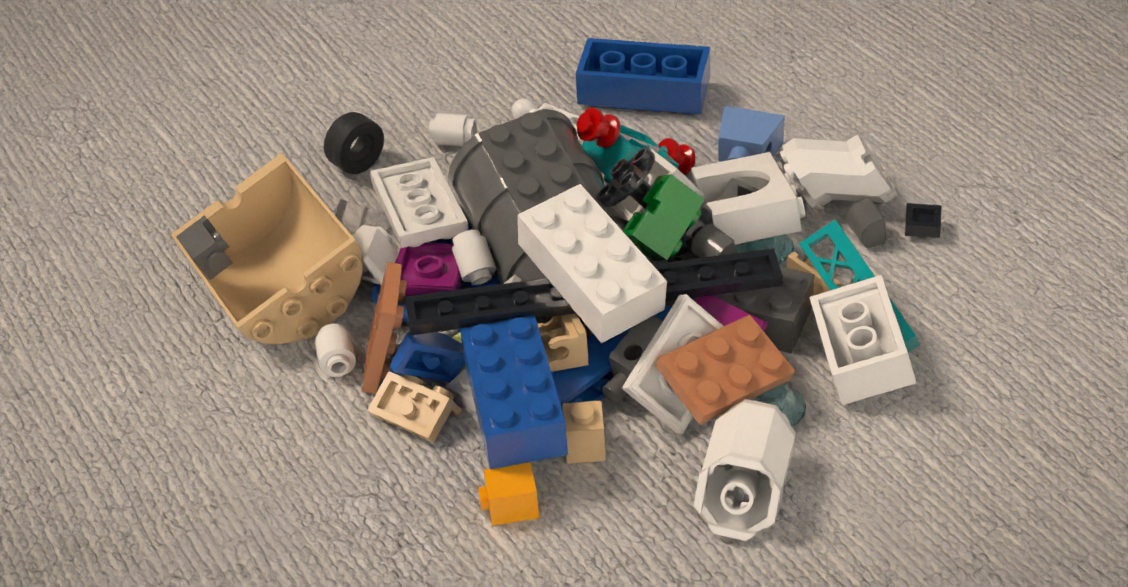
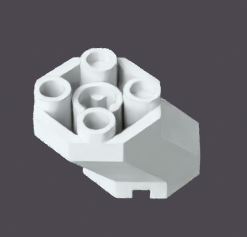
M858 134L846 142L793 138L782 145L783 150L780 152V155L786 163L784 169L794 183L799 180L804 188L802 193L812 208L818 204L822 207L832 200L861 201L869 198L872 202L887 203L897 196L889 177L883 178L885 177L882 171L884 169L879 160Z
M745 399L729 408L728 411L717 417L704 464L699 474L694 501L695 508L700 515L701 513L708 521L707 525L713 534L747 541L755 536L758 531L763 528L766 529L776 521L796 435L790 426L788 418L785 414L781 413L777 405Z

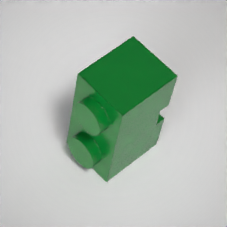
M672 174L657 176L642 200L648 204L642 214L634 212L623 232L651 260L665 261L668 258L671 259L682 246L680 239L686 229L691 228L701 215L699 208L705 199Z

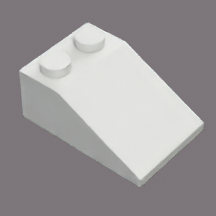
M882 275L810 297L830 370L842 405L917 383Z

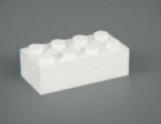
M581 184L518 214V244L601 343L665 310L666 279Z

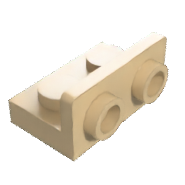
M388 372L367 411L374 417L434 443L449 414L459 416L462 409L453 401L455 395L437 385L431 390L424 387V382L416 376L403 374L401 377Z

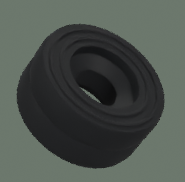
M349 112L337 118L328 129L324 139L326 158L333 165L349 174H360L372 167L379 158L384 146V133L381 127L373 120L357 112ZM357 138L355 145L351 148L353 142Z

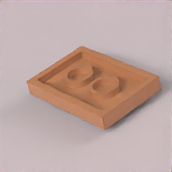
M387 262L368 338L362 392L376 394L379 381L384 380L389 372L390 359L385 357L386 354H394L397 333L392 332V330L400 329L404 306L397 305L398 302L403 303L407 284L406 280H400L402 264Z
M751 315L745 316L658 357L655 365L700 425L725 413L729 408L745 399L751 400L791 380L795 373L794 368Z

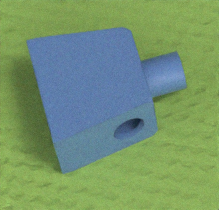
M724 106L718 137V161L722 162L767 152L774 156L784 142L785 115Z

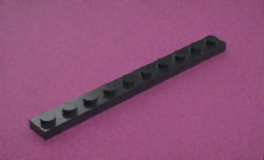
M774 248L652 264L667 281L665 302L677 300L679 295L685 294L690 298L779 287L782 286L783 280ZM548 278L405 296L410 336L456 330L535 315L536 319L576 314Z

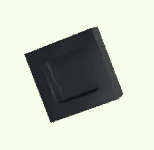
M907 203L904 236L940 238L942 205Z

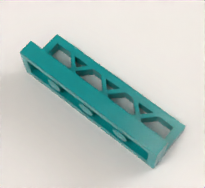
M836 219L799 243L830 291L840 288V286H836L833 282L837 267L850 269L854 274L853 283L875 277ZM828 237L835 247L832 260L816 257L811 248ZM839 255L843 258L844 261H838ZM823 265L830 266L829 274ZM889 297L907 352L909 353L920 346L916 334Z

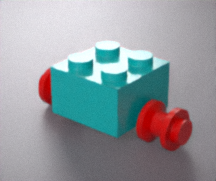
M596 108L587 109L577 120V134L584 141L582 147L588 157L595 162L600 172L604 174L603 179L607 184L613 178L610 175L613 166L623 158L630 161L643 147H648L650 150L653 149L685 176L695 165V151L691 146L686 144L679 145L676 140L671 138L663 139L657 145L646 134L620 125V121L616 116L611 114L603 116V113Z

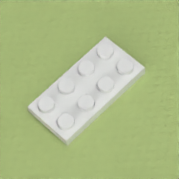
M434 157L370 171L374 189L401 248L408 246L418 247L425 242L438 239H452L456 235L468 231L467 219Z

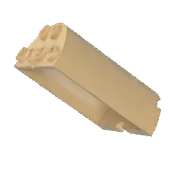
M280 153L235 187L236 194L233 199L228 202L215 201L170 234L237 329L248 338L266 344H286L301 339H309L316 335L323 326L330 324L337 317L344 314L358 289L363 270L362 253L357 241L285 155ZM204 215L228 244L229 248L224 252L233 262L211 280L208 279L176 238L177 235Z

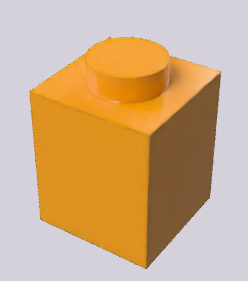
M531 462L483 470L485 486L478 487L481 511L489 510L492 526L539 518L537 491Z

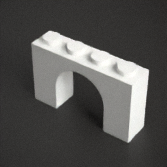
M770 152L691 168L693 183L704 193L702 196L705 199L704 202L712 210L710 224H713L731 237L735 244L802 231L800 218L805 217L803 200L801 196L797 197L794 184L790 185L788 174L783 173L781 162H776ZM731 178L759 189L747 195L716 201Z

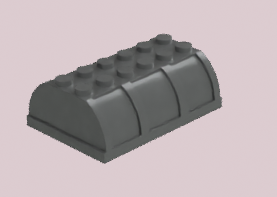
M541 109L533 113H527L520 118L501 125H495L490 129L475 134L457 152L449 168L448 184L472 230H479L480 235L486 238L496 266L495 274L501 284L514 275H517L521 281L546 278L518 244V214L581 184L622 231L629 222L625 213L617 205L607 208L596 199L597 194L605 186L603 176L595 162L588 157L578 140L576 129L570 119L556 110ZM552 317L536 319L537 324L548 323Z

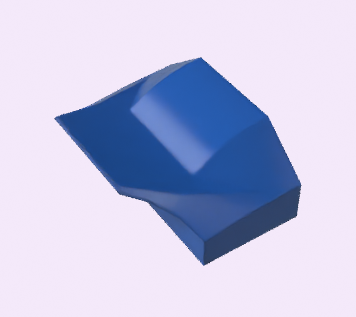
M409 331L406 333L390 364L389 372L450 383L459 375L465 365L462 344L444 333L434 332L410 336Z

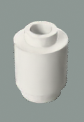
M437 113L435 119H431L429 123V136L434 138L436 145L463 146L478 131L477 120L463 114Z
M468 230L456 235L452 239L454 244L452 251L462 280L464 282H471L472 285H480L491 280V274L496 271V266L486 238L480 235L479 230Z
M339 324L323 326L315 339L319 367L328 376H344L351 372L356 365L351 335Z

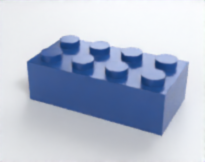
M587 38L575 73L577 104L589 105L591 107H615L625 110L641 109L653 112L666 111L683 114H701L710 80V47Z
M535 315L460 328L464 362L489 469L568 455L566 423Z

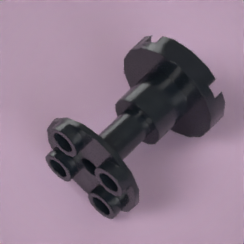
M643 147L630 161L624 158L618 161L610 171V175L613 178L609 184L600 190L596 199L603 206L609 208L619 204L630 195L645 209L648 204L642 200L651 185L644 179L653 167L655 154L648 147ZM703 202L699 208L701 215L697 222L691 228H687L681 237L682 246L674 257L668 258V260L675 259L688 250L690 247L685 242L691 236L695 237L703 227L710 223L712 210L706 202Z

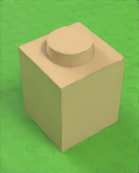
M601 401L563 403L568 455H566L567 464L606 461Z

